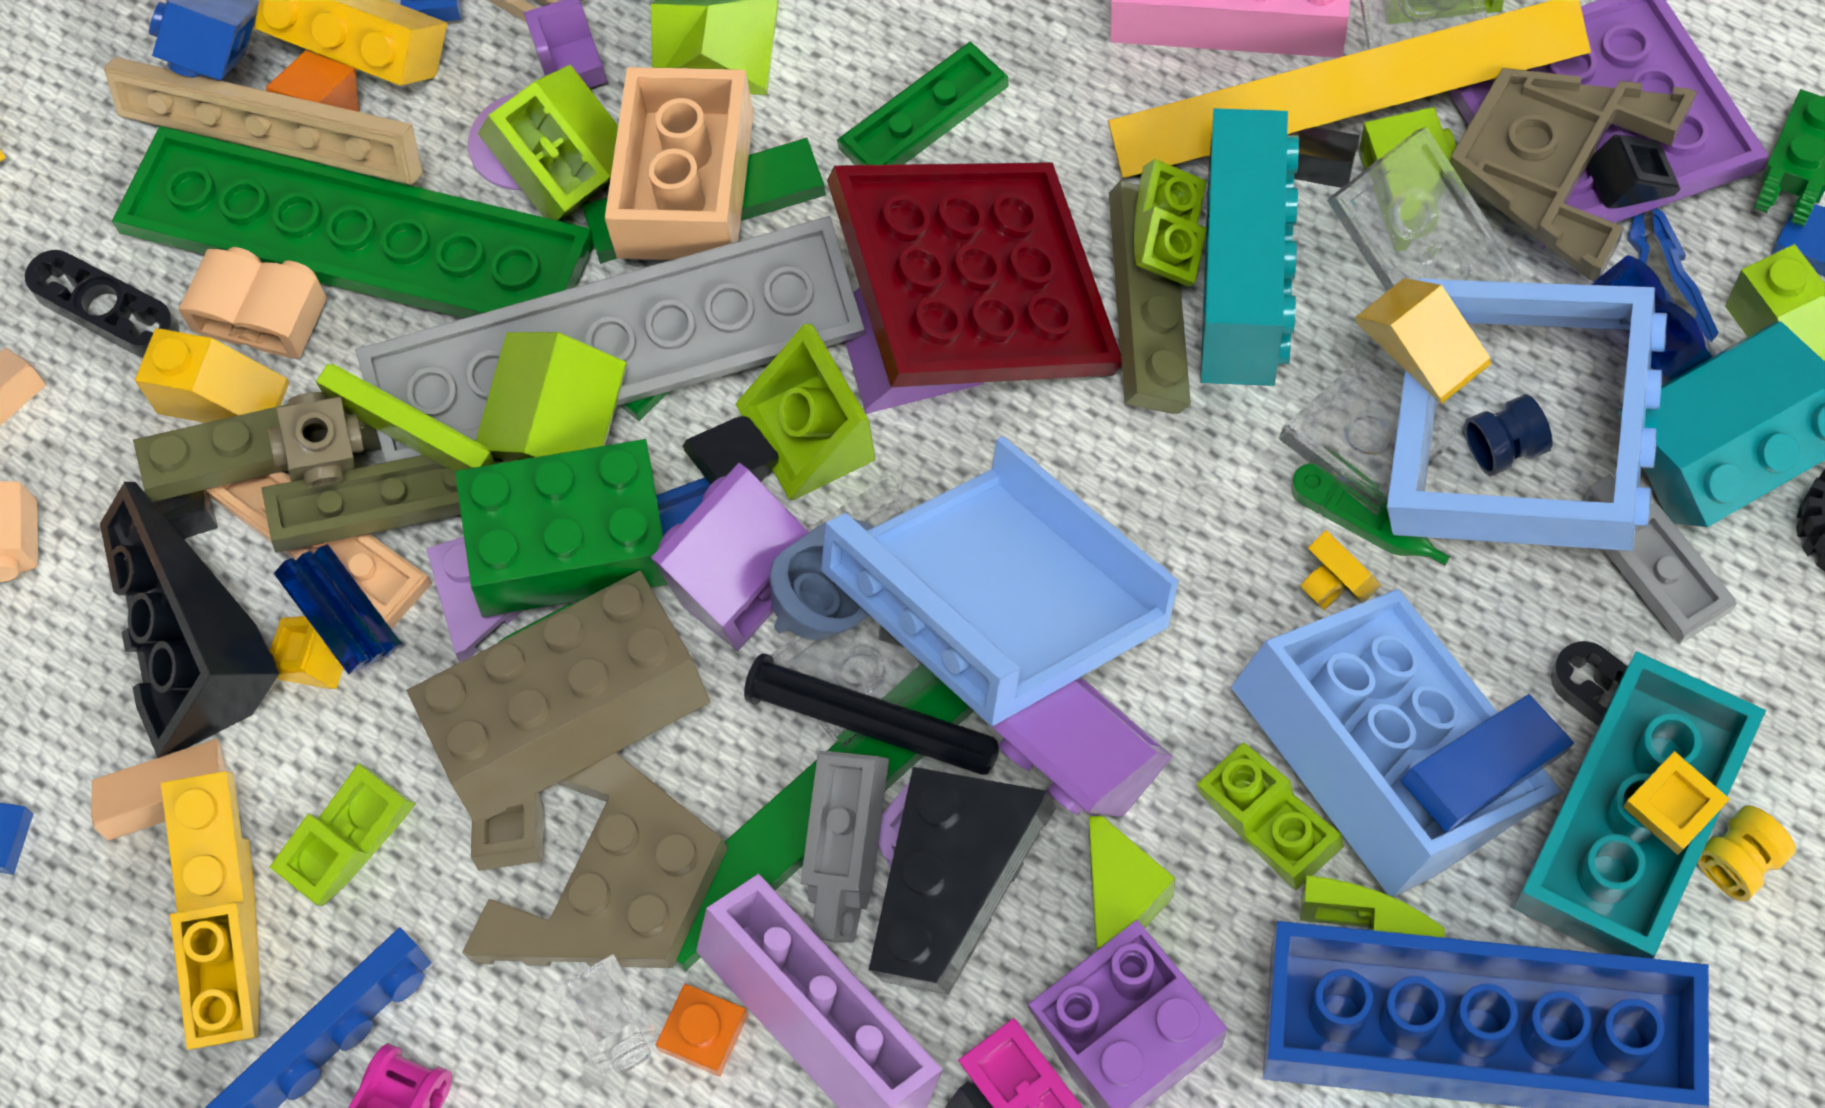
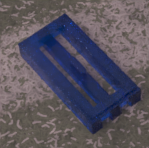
M328 544L319 547L314 554L308 551L301 554L297 560L294 558L285 560L273 573L348 675L389 657L402 644Z

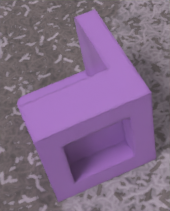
M561 0L523 12L544 76L571 64L589 88L608 82L591 36L581 0Z

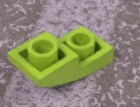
M1157 159L1143 166L1134 224L1136 266L1188 287L1195 284L1207 231L1206 227L1198 225L1207 180Z
M1245 742L1240 744L1196 784L1198 792L1217 814L1295 890L1304 884L1306 875L1313 876L1344 847L1342 834L1293 794L1291 780Z

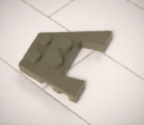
M1502 68L1451 155L1449 171L1583 276L1598 283L1621 240L1624 227L1567 205V201L1610 124L1672 146L1693 107L1697 91L1689 88L1673 87L1672 94L1642 91V83L1619 81L1616 88L1582 85L1580 76Z
M615 752L557 783L579 793L605 801L606 804L550 919H544L488 899L462 951L470 961L494 965L495 961H522L528 966H550L551 962H586L589 967L673 968L728 846L722 837Z

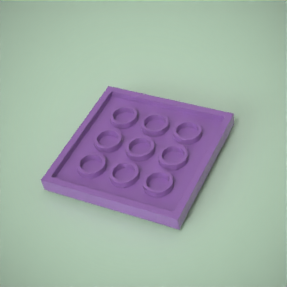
M1597 0L1581 6L1591 53L1525 70L1580 76L1582 85L1616 88L1619 81L1642 83V91L1672 94L1673 87L1689 88L1697 91L1693 107L1672 146L1661 143L1681 189L1675 196L1627 207L1607 208L1603 204L1587 165L1567 201V205L1616 223L1763 171L1769 157L1768 153L1666 0ZM1496 78L1448 91L1468 125H1470ZM1610 124L1596 151L1614 134L1652 141L1656 140ZM1538 241V243L1540 244L1541 248H1545V247H1546L1544 244H1542L1540 241Z

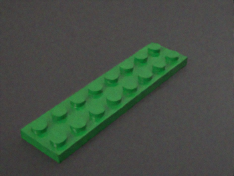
M159 126L112 219L119 234L204 255L207 249L228 251L231 247H238L253 253L262 263L282 264L284 261H294L303 264L315 273L321 284L463 319L576 287L594 244L591 228Z

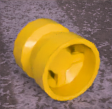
M1744 805L1727 822L1728 832L1723 837H1712L1706 843L1697 863L1704 875L1729 897L1742 902H1747L1764 886V874L1768 870H1779L1796 853V845L1786 829L1774 817L1752 805Z

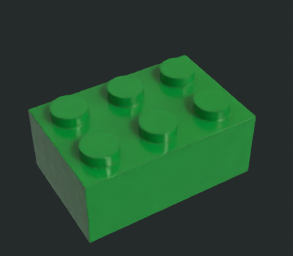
M646 439L455 471L470 584L481 617L580 601L639 570L642 571L651 588L668 585L651 559L658 551L659 544L663 538V531Z

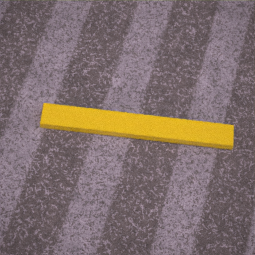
M1550 0L1107 121L1122 178L1141 174L1143 166L1154 159L1174 165L1210 155L1213 108L1288 111V134L1495 79L1502 68L1528 70L1591 53L1580 1Z

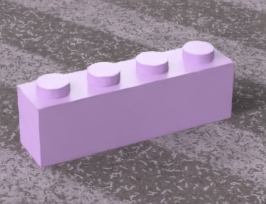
M759 874L706 908L696 949L697 953L838 1108L928 1107L943 1069Z

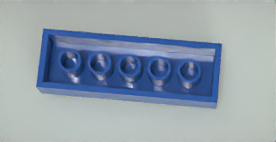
M1277 921L1271 945L1262 1080L1524 1108H1708L1709 964Z

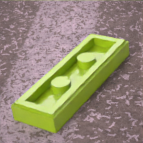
M327 363L315 381L321 392L326 393L327 399L341 397L344 412L348 414L357 413L358 419L453 472L496 464L489 448L333 363L332 365Z

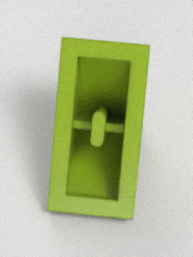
M1090 816L1089 848L1095 948L1097 951L1136 920L1146 928L1174 898L1176 878L1103 816Z

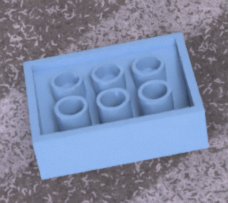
M1399 589L1266 640L1231 686L1232 690L1387 895L1395 897L1442 873L1556 798L1562 792L1546 771L1542 769L1446 833L1402 784L1400 780L1411 767L1498 712Z

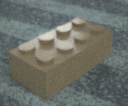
M641 570L406 690L451 785L474 823L483 818L486 820L507 810L506 806L535 791L539 793L711 703L692 657Z

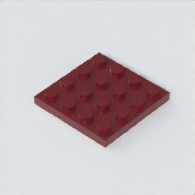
M1053 162L834 165L827 183L890 387L1113 376L1121 367V353Z

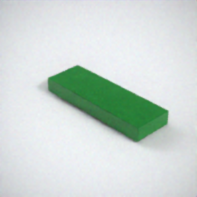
M969 41L837 139L838 149L854 165L906 164L1009 87L1008 75Z

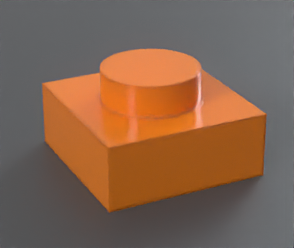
M684 983L655 1046L659 1052L720 1077L749 1014L746 1008Z

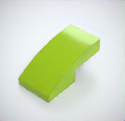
M358 763L320 816L310 813L306 815L269 868L314 904L323 906L352 880L406 818L416 803L371 768Z
M1306 875L1301 894L1300 921L1368 927V930L1445 938V928L1405 902L1358 884Z

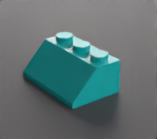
M1782 321L1773 322L1661 385L1659 409H1646L1645 428H1657L1654 468H1643L1664 512L1674 524L1709 527L1825 460V361ZM1623 407L1617 410L1621 420Z

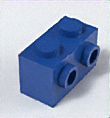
M168 0L166 3L160 1L154 10L149 26V35L157 37L152 56L167 61V67L180 75L194 78L197 75L202 76L203 74L221 81L247 51L257 16L259 1Z

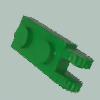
M1803 89L1799 90L1760 180V183L1764 185L1754 209L1767 213L1769 208L1774 206L1780 190L1798 196L1792 210L1793 218L1791 222L1805 227L1815 202L1819 204L1825 192V96H1820Z

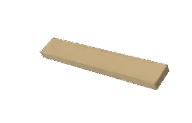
M114 57L103 67L118 116L411 185L422 174L413 124L198 75L194 78L187 77L167 68Z

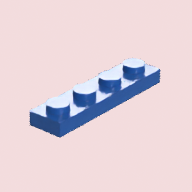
M399 927L205 1108H278L287 1098L289 1100L300 1098L317 1083L321 1076L319 1068L340 1049L348 1051L365 1039L373 1027L372 1019L391 1001L398 1003L405 1000L418 989L424 980L425 975L423 971L432 962L405 931Z

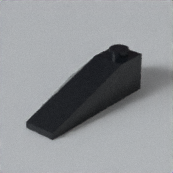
M124 481L100 522V528L113 592L119 596H126L129 628L121 633L125 652H137L143 683H138L132 687L136 708L157 758L186 749L252 716L279 676V672L276 668L275 659L269 652L255 622L136 482Z

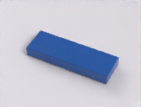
M1528 694L1411 767L1400 781L1447 833L1559 759L1572 747L1574 742L1538 702Z

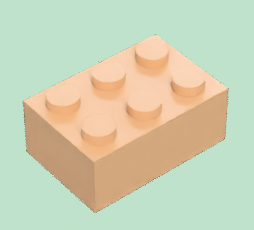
M627 67L605 213V222L617 258L674 260L738 242L754 115L745 70Z

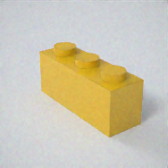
M259 0L254 29L402 86L435 78L438 72L448 22L390 0Z

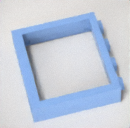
M1417 279L1418 281L1442 285L1467 323L1630 330L1614 503L1425 492L1436 399L1405 370L1387 504L1393 535L1633 551L1636 525L1648 526L1651 507V488L1639 487L1641 467L1654 468L1657 428H1645L1646 409H1659L1662 370H1650L1652 351L1664 352L1666 342L1667 313H1655V287Z

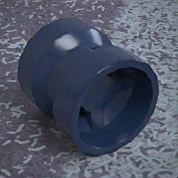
M1528 394L1505 402L1503 410L1493 414L1486 410L1467 418L1464 423L1468 447L1482 471L1489 476L1511 468L1516 458L1523 456L1527 459H1533L1551 451L1553 446L1552 433L1547 418L1539 404Z

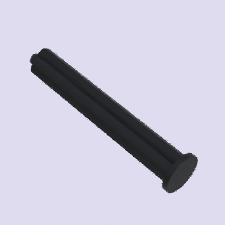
M765 653L760 654L755 659L746 678L744 698L747 703L757 705L762 700L980 775L989 774L998 758V741L993 736L774 664L773 657Z

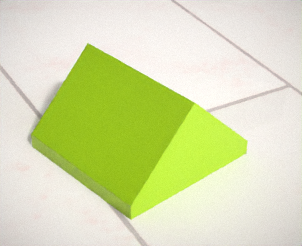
M803 324L735 403L741 415L747 416L752 420L778 453V462L772 470L789 500H796L876 460L869 419L813 324Z
M506 332L475 441L489 448L494 458L506 461L605 446L627 363L560 332Z

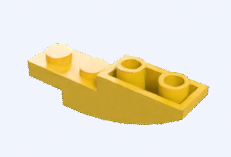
M223 771L161 782L177 913L170 914L186 1048L191 1050L258 1038L260 974L254 876L249 839L242 838L234 773Z

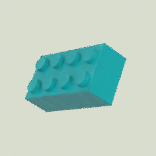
M1213 108L1207 191L1200 383L1275 386L1278 364L1289 365L1291 334H1294L1296 296L1292 295V279H1295L1297 241H1293V226H1296L1298 188H1294V173H1297L1299 136H1288V111Z
M1635 651L1616 687L1513 909L1603 953L1653 959L1721 810L1684 850L1677 855L1624 809L1623 806L1674 751L1728 796L1766 710Z

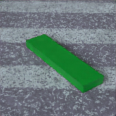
M807 137L749 155L741 221L826 196L824 182ZM608 197L582 205L588 227L591 228L593 234L592 240L600 264L618 259L605 222Z

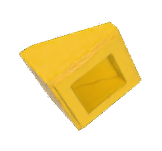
M325 614L281 618L269 650L275 659L276 668L279 672L277 680L326 689H337L354 633Z

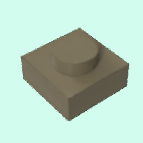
M537 791L506 806L507 810L488 820L483 818L475 823L472 820L471 859L478 871L543 861L544 804Z

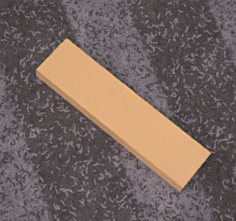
M282 471L206 489V492L212 500L271 542L261 487L291 482L290 476ZM371 534L283 551L390 630L432 584L428 575Z

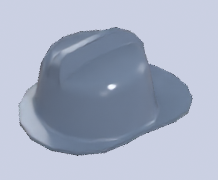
M853 518L866 531L875 527L872 524ZM825 523L817 526L784 549L772 562L769 575L772 588L771 602L773 611L777 616L774 629L779 634L790 630L793 634L807 640L821 641L853 628L869 616L864 609L821 571Z

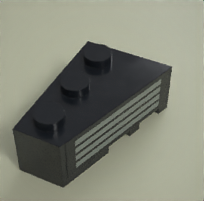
M913 767L868 970L885 983L949 995L992 921L991 917L1011 882L1015 881L1023 867V861L1043 826L1046 827L1056 809L1048 791Z

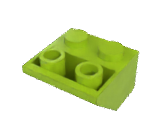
M571 64L534 81L487 116L477 133L544 218L562 221L610 184L618 124Z

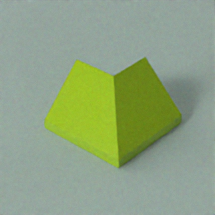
M655 0L651 3L652 68L745 70L750 94L767 95L779 0Z

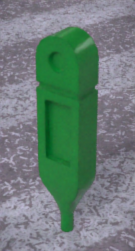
M1317 463L1304 464L1295 471L1291 485L1292 494L1295 500L1316 513L1323 514V517L1391 554L1429 557L1444 566L1448 563L1451 556L1434 548L1427 537L1393 535L1387 509L1388 501L1346 478H1340L1339 474Z

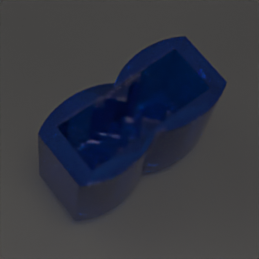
M1626 255L1591 283V285L1655 287V313H1667L1666 342L1664 352L1652 351L1650 369L1662 370L1663 384L1717 354L1714 346L1695 319L1676 304L1655 272L1641 260ZM1617 329L1627 340H1629L1630 330Z

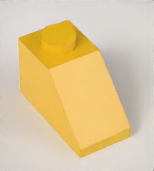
M155 328L134 380L157 414L203 423L281 406L289 385L286 377L213 338Z

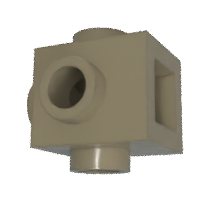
M324 392L304 393L288 400L289 406L277 408L280 427L267 429L274 465L287 464L290 480L304 479L306 487H323L341 482L343 480L342 471L354 469L352 453L364 451L357 413L344 415L341 397L327 399V395ZM325 429L328 432L326 437L320 442H310L302 435V433Z

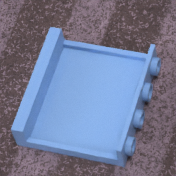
M1004 436L996 439L991 470L868 531L847 513L825 522L821 571L991 727L1169 627L1179 580L1169 573L1163 565L1157 563L1124 536L1118 528L1112 526L1084 503L1073 491L1067 489L1039 466L1032 457L1026 455Z

